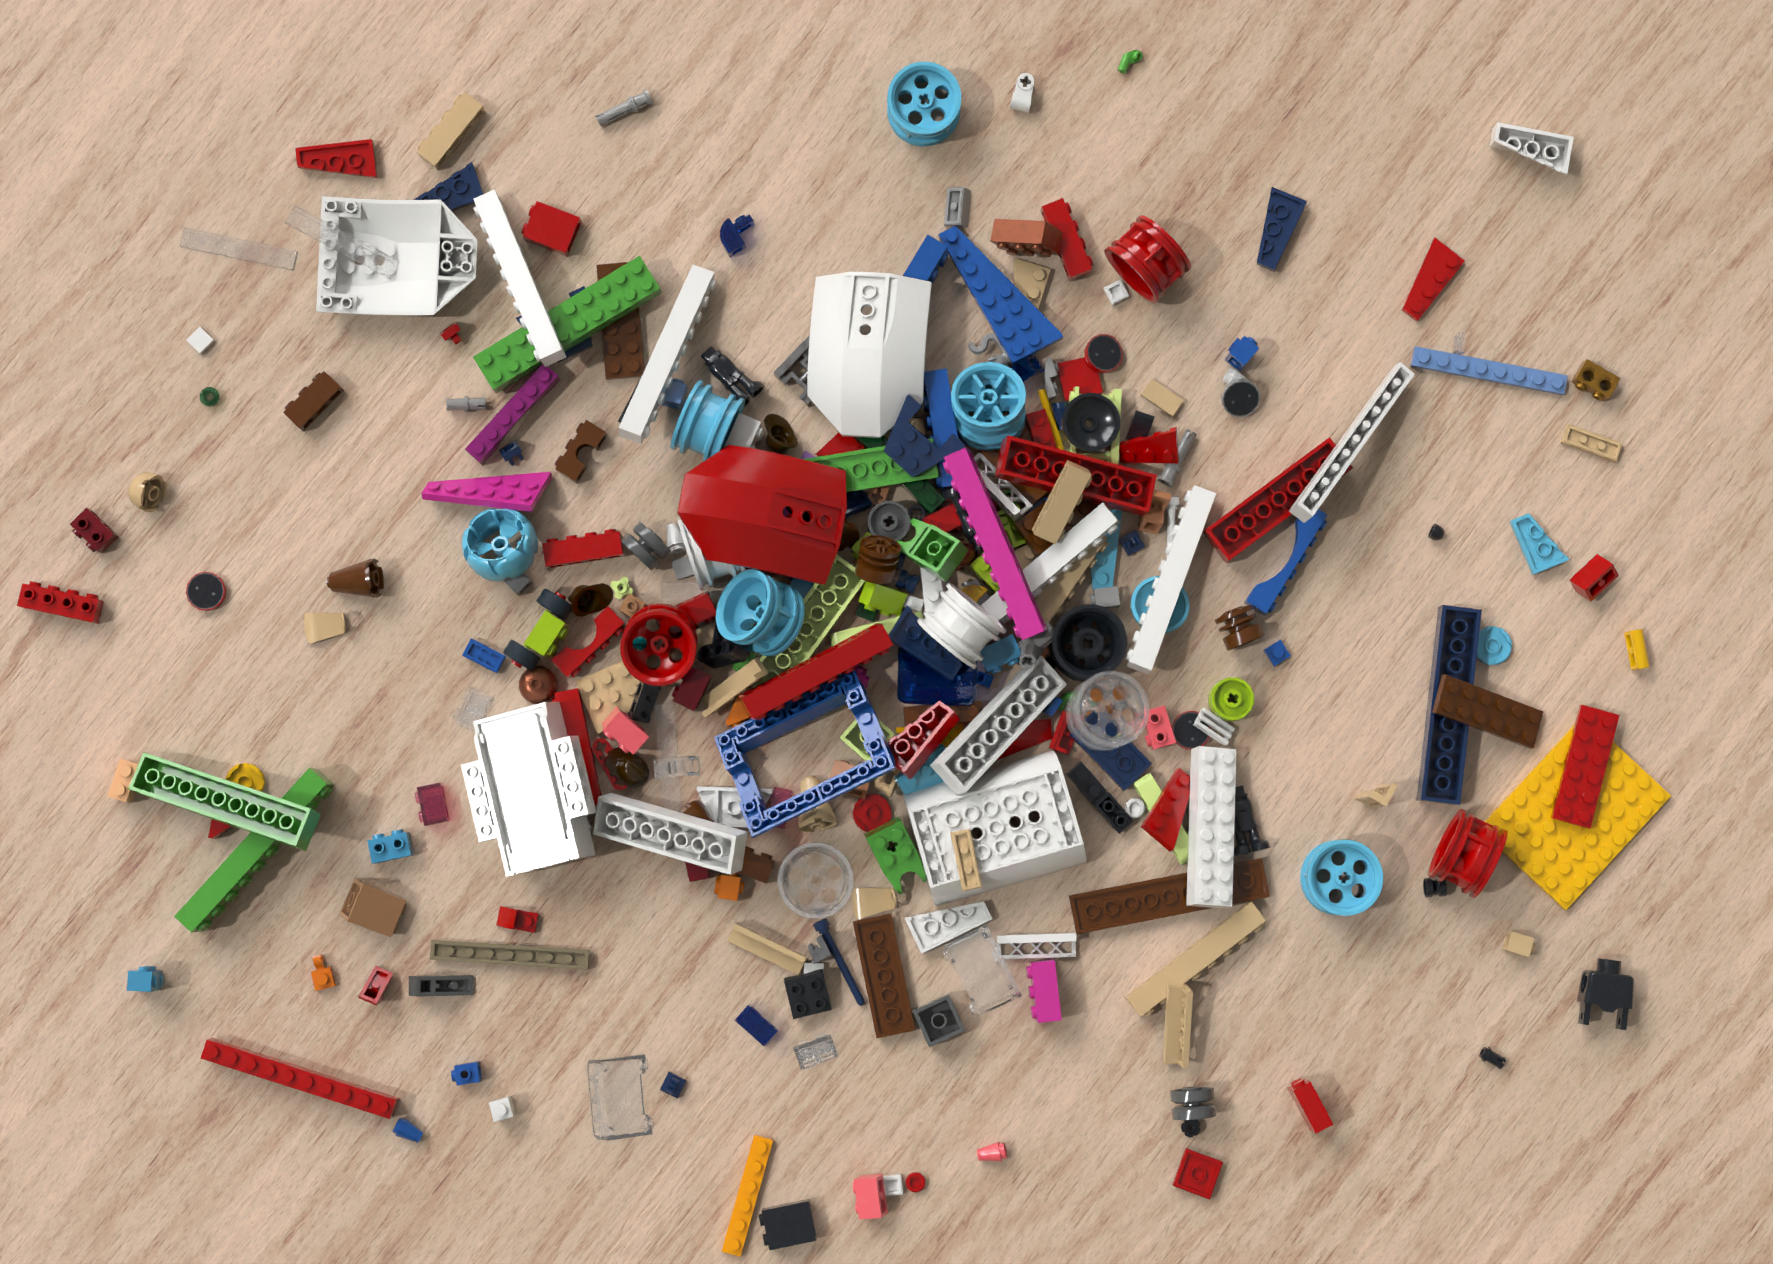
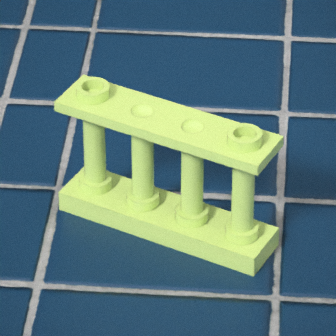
M1075 386L1073 391H1070L1069 402L1081 395L1079 394V387ZM1113 389L1111 393L1103 396L1113 402L1121 417L1122 389ZM1120 430L1116 439L1109 445V451H1106V453L1076 452V447L1071 443L1070 449H1067V451L1118 464Z

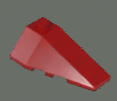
M1051 719L1033 720L997 760L1052 739Z

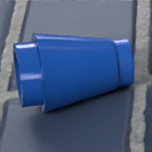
M399 1118L392 1130L397 1137L415 1141L416 1143L419 1142L424 1133L406 1118Z

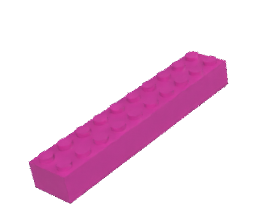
M963 448L945 456L943 466L947 474H951L953 478L951 484L954 491L959 492L961 496L958 499L963 510H967L969 517H966L970 528L976 531L977 535L974 538L977 545L981 546L985 552L982 554L986 565L991 566V578L1000 587L998 594L1002 601H1006L1008 608L1005 610L1009 619H1013L1016 626L1013 628L1016 636L1026 640L1047 631L1048 629L971 450Z

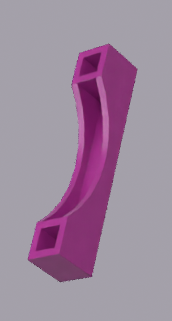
M542 364L465 450L483 465L496 451L517 422L561 380L559 376L548 366L545 367Z

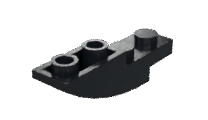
M1081 761L1066 773L1083 796L1119 834L1134 821Z

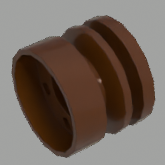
M870 535L862 538L855 568L856 575L860 579L874 584L893 582L896 578L897 563L901 553L900 544L889 537L881 535Z
M1253 605L1239 606L1215 619L1216 625L1223 622L1226 624V626L1218 629L1219 632L1229 631L1230 633L1223 638L1227 651L1265 636L1261 624L1251 625L1250 623L1257 615L1247 616L1246 614L1254 610Z

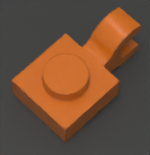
M323 955L312 957L316 970L311 971L315 991L336 986L332 967L325 968Z

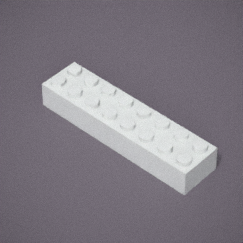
M1039 656L1036 665L1031 669L1022 668L930 766L955 794L966 793L1067 684L1042 656Z
M1205 746L1191 749L1186 906L1222 909L1232 907L1236 749Z
M614 793L598 797L593 835L729 875L742 870L748 833Z

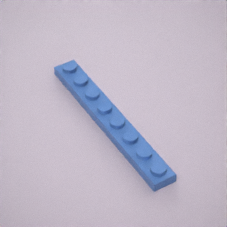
M1416 346L1413 349L1410 366L1558 395H1564L1568 376Z

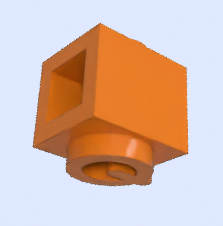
M738 873L717 875L714 894L718 895L717 898L738 901L739 893L743 894L745 883L741 882V877H737Z

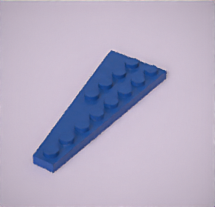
M956 226L938 234L940 241L948 246L947 253H949L951 260L1012 365L1063 339L1062 333Z

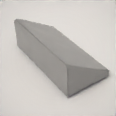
M965 187L947 188L944 226L968 227L971 196L969 189Z

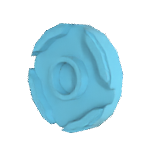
M1488 626L1479 631L1477 659L1486 665H1497L1504 662L1511 653L1512 641L1509 634L1499 627Z

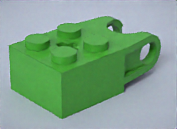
M912 518L910 523L916 528V535L908 542L897 541L901 546V552L921 568L947 582L969 550L960 540L938 527Z
M899 816L864 834L883 873L899 895L903 893L900 879L905 872H915L923 882L927 881L919 854ZM889 841L896 842L893 848H887Z

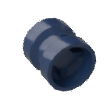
M902 569L895 587L899 589L905 588L908 593L913 594L920 576L916 574L909 575L908 571Z

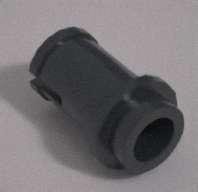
M1484 1047L1479 1054L1483 1062L1487 1061L1499 1069L1504 1066L1502 1062H1506L1505 1057L1493 1052L1490 1047Z

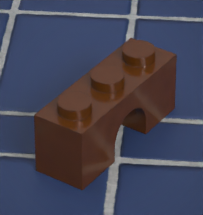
M588 420L579 424L574 440H569L565 447L567 451L563 456L560 455L555 462V470L576 484L587 468L585 464L578 460L579 451L584 447H591L598 451L608 435L604 430Z

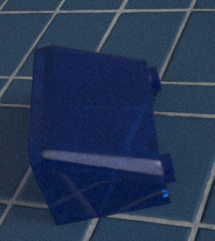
M898 647L897 698L904 704L934 705L940 700L945 705H971L976 699L977 667L973 669L958 659L963 665L953 681H949Z

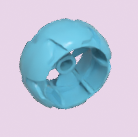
M491 508L479 513L470 521L469 528L464 531L462 536V551L468 565L477 575L486 580L500 582L510 577L516 578L529 569L534 560V553L538 551V537L532 523L518 510ZM500 531V536L494 538L491 544L483 542L491 534ZM519 531L522 539L518 541L517 547L513 549L508 539ZM493 549L497 556L495 559H483L480 557Z

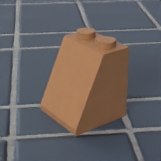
M354 878L339 915L348 922L391 937L392 933L397 931L398 919L400 915L404 914L407 905L404 898Z

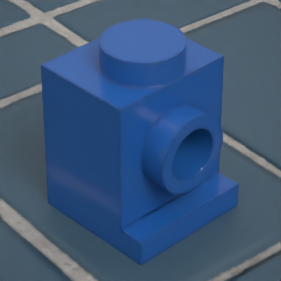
M480 1061L455 1065L454 1070H451L452 1081L456 1082L457 1086L481 1082ZM462 1071L468 1072L467 1078L462 1076Z

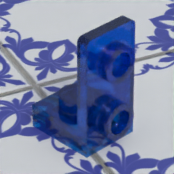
M1035 354L1010 367L1021 377L1023 382L1030 377L1044 372Z

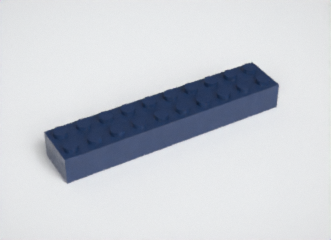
M1449 605L1438 607L1417 801L1448 805H1460L1469 726L1432 713L1442 675H1448L1474 685L1482 613L1480 609Z

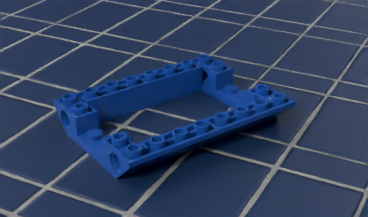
M855 670L837 676L838 678L830 683L825 682L821 684L819 689L811 693L809 691L802 693V698L794 702L792 700L785 702V707L777 711L770 710L766 712L768 715L760 720L750 719L714 737L725 768L733 777L742 801L739 805L752 838L896 769L894 756L869 695ZM847 703L849 710L856 718L865 740L863 742L864 747L872 761L869 759L767 809L746 753Z

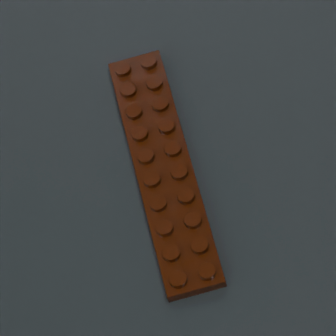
M1262 858L1233 863L1232 904L1270 897ZM1187 873L1068 895L1076 934L1210 909L1209 907L1186 906Z

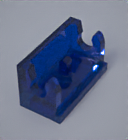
M750 1004L734 1020L763 1046L778 1031L775 1026Z

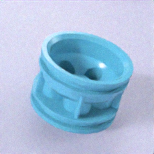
M916 62L901 69L892 79L887 96L888 120L895 134L911 145L927 147L943 142L955 130L960 116L961 90L954 75L945 67L933 62ZM927 81L928 86L924 89H919L915 86V82ZM943 89L948 93V97L938 99L935 96V91ZM902 94H910L912 101L909 104H902L898 98ZM927 99V103L921 104V100ZM935 109L942 111L944 119L938 122L934 121L931 118V112ZM914 112H918L922 116V121L916 125L911 124L908 120V117Z
M754 569L739 573L727 584L720 596L716 610L717 628L725 639L739 645H749L752 651L763 656H775L786 650L797 637L804 619V601L800 592L794 587L779 582L769 575Z
M1334 840L1324 842L1309 852L1301 867L1300 883L1305 897L1316 909L1331 915L1350 916L1367 910L1377 900L1383 886V871L1378 858L1367 846L1353 840ZM1336 851L1341 852L1344 856V863L1340 866L1335 865L1331 860L1332 854ZM1357 860L1362 861L1365 865V871L1361 875L1356 874L1353 870V865ZM1320 869H1326L1330 873L1328 882L1320 883L1317 880L1316 874ZM1344 872V875H1347V880H1343V883H1341L1342 880H1339V875H1342ZM1357 883L1361 884L1364 889L1362 896L1359 898L1354 897L1351 892L1353 885ZM1333 889H1338L1342 893V898L1337 903H1332L1329 899V893Z

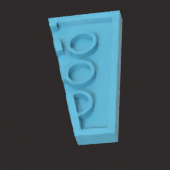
M1117 509L1110 510L1121 523L1122 511ZM1120 523L1117 525L1119 528L1114 533L1105 535L1108 537L1106 542L1109 544L1102 553L1098 551L1094 557L1097 561L1090 569L1092 590L1113 587Z

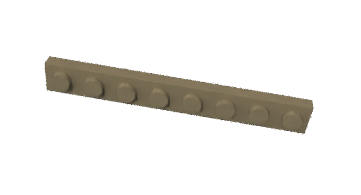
M431 940L430 960L588 970L590 950Z

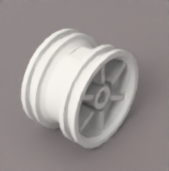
M681 518L677 519L700 590H704V585L709 584V587H713V581L716 578L728 574L734 578L746 570L742 566L706 560Z
M948 583L946 585L948 590L940 592L943 601L934 612L925 610L923 613L925 618H919L917 622L949 652L975 669L978 666L976 661L984 659L981 650L990 639L999 641L1000 637L998 634L1000 632L1004 634L1007 630L968 595L953 584Z

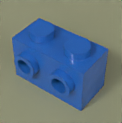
M1245 335L1241 340L1237 338L1228 349L1230 353L1225 358V361L1240 372L1258 351V343L1253 338H1247Z

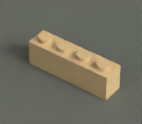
M465 92L462 96L459 95L455 99L451 110H447L443 114L439 125H435L431 129L430 136L426 141L423 140L417 148L419 157L436 170H439L485 112L484 107Z
M1067 460L1032 528L1034 535L1054 544L1057 543L1058 539H1062L1065 532L1064 527L1067 522L1069 523L1072 520L1073 510L1076 505L1080 504L1084 488H1087L1091 483L1092 474L1088 469Z

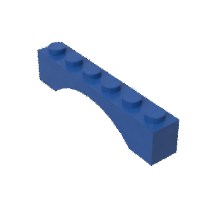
M1318 509L1313 517L1305 523L1296 518L1294 521L1296 529L1295 544L1288 562L1276 576L1266 582L1255 585L1244 604L1248 606L1253 605L1254 610L1262 615L1273 611L1277 604L1274 600L1277 596H1282L1287 588L1284 586L1287 579L1292 580L1297 572L1294 569L1297 563L1301 564L1307 556L1304 553L1308 546H1313L1317 539L1315 534L1318 530L1322 531L1325 527L1327 514Z

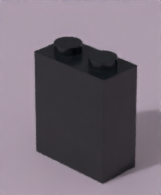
M809 1199L762 1208V1214H759V1221L761 1226H765L766 1234H763L764 1245L769 1247V1251L817 1240Z

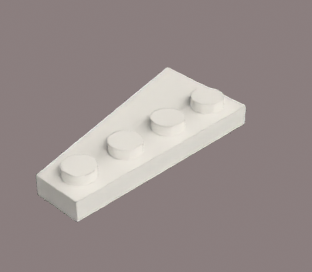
M982 901L906 917L905 920L922 954L992 920V917L985 902Z

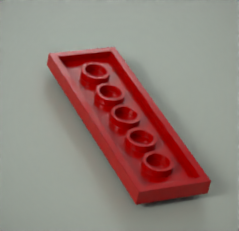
M1582 704L1579 706L1551 819L1591 829L1620 715Z

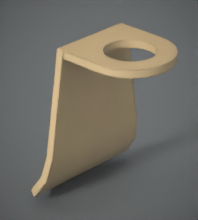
M343 612L304 614V628L309 644L346 633Z
M893 888L852 889V907L857 920L896 908V895Z

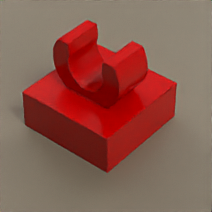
M456 322L440 332L445 341L451 338L455 345L462 341L457 334L461 329Z

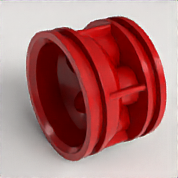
M1140 215L1136 222L1130 224V229L1119 240H1114L1111 246L1104 250L1107 260L1119 276L1135 292L1151 303H1157L1160 299L1159 296H1164L1166 289L1177 278H1182L1185 275L1184 272H1188L1191 269V263L1178 243L1161 226L1144 215Z
M657 603L645 606L629 619L622 635L620 653L624 666L633 677L645 684L663 686L674 683L681 679L693 665L698 644L697 631L690 617L673 605ZM650 619H657L661 626L658 630L652 631L648 629L646 622ZM671 626H678L683 634L678 638H674L669 634L668 630ZM637 637H644L647 640V646L643 649H637L633 645V640ZM659 639H662V640H663L662 643H665V644H661V646L658 647V646H657V642H654V641H658ZM678 648L681 650L683 657L677 661L672 660L669 657V650ZM652 654L658 655L661 660V664L656 668L650 667L647 664V658Z
M1459 809L1447 826L1435 850L1429 866L1428 876L1431 878L1437 876V881L1439 882L1446 879L1460 887L1462 893L1466 894L1469 892L1470 897L1476 898L1487 884L1500 859L1507 840L1508 831L1505 829L1498 831L1497 825L1484 822L1474 817L1472 813L1466 815L1465 810Z

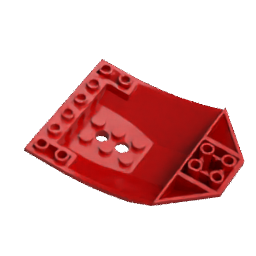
M728 445L684 474L677 513L695 543L701 549L706 560L757 569L825 585L841 542L847 508L846 471L778 453ZM785 507H789L792 510L790 518H786L783 515ZM804 511L810 515L809 522H805L802 518Z

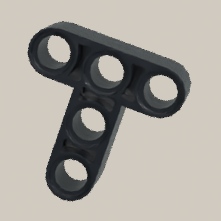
M715 623L712 643L704 645L699 649L697 659L707 666L717 669L746 660L750 655L751 648L749 645H739L725 639L720 634Z

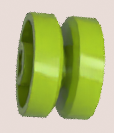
M1228 677L1217 682L1211 688L1208 695V705L1211 712L1223 721H1235L1245 717L1251 711L1254 704V694L1251 687L1246 681L1236 677ZM1229 696L1233 697V702H1228Z

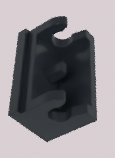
M639 682L629 711L631 720L644 723L650 722L661 686Z

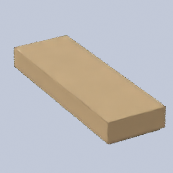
M1570 424L1566 425L1560 442L1614 463L1617 462L1623 443Z
M970 829L950 832L962 892L982 888Z

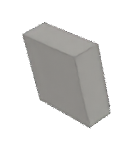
M688 556L671 561L677 580L694 575Z

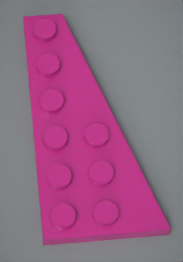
M539 472L433 481L427 483L421 495L423 500L532 512L551 481L552 473Z

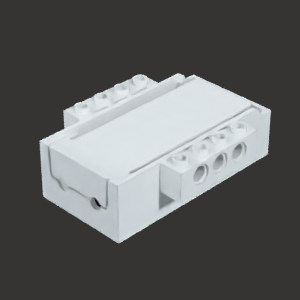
M543 702L473 721L475 728L474 741L479 760L461 765L478 840L479 842L498 840L506 876L524 874L596 855L587 820V815L596 813L579 737L567 736L560 702Z

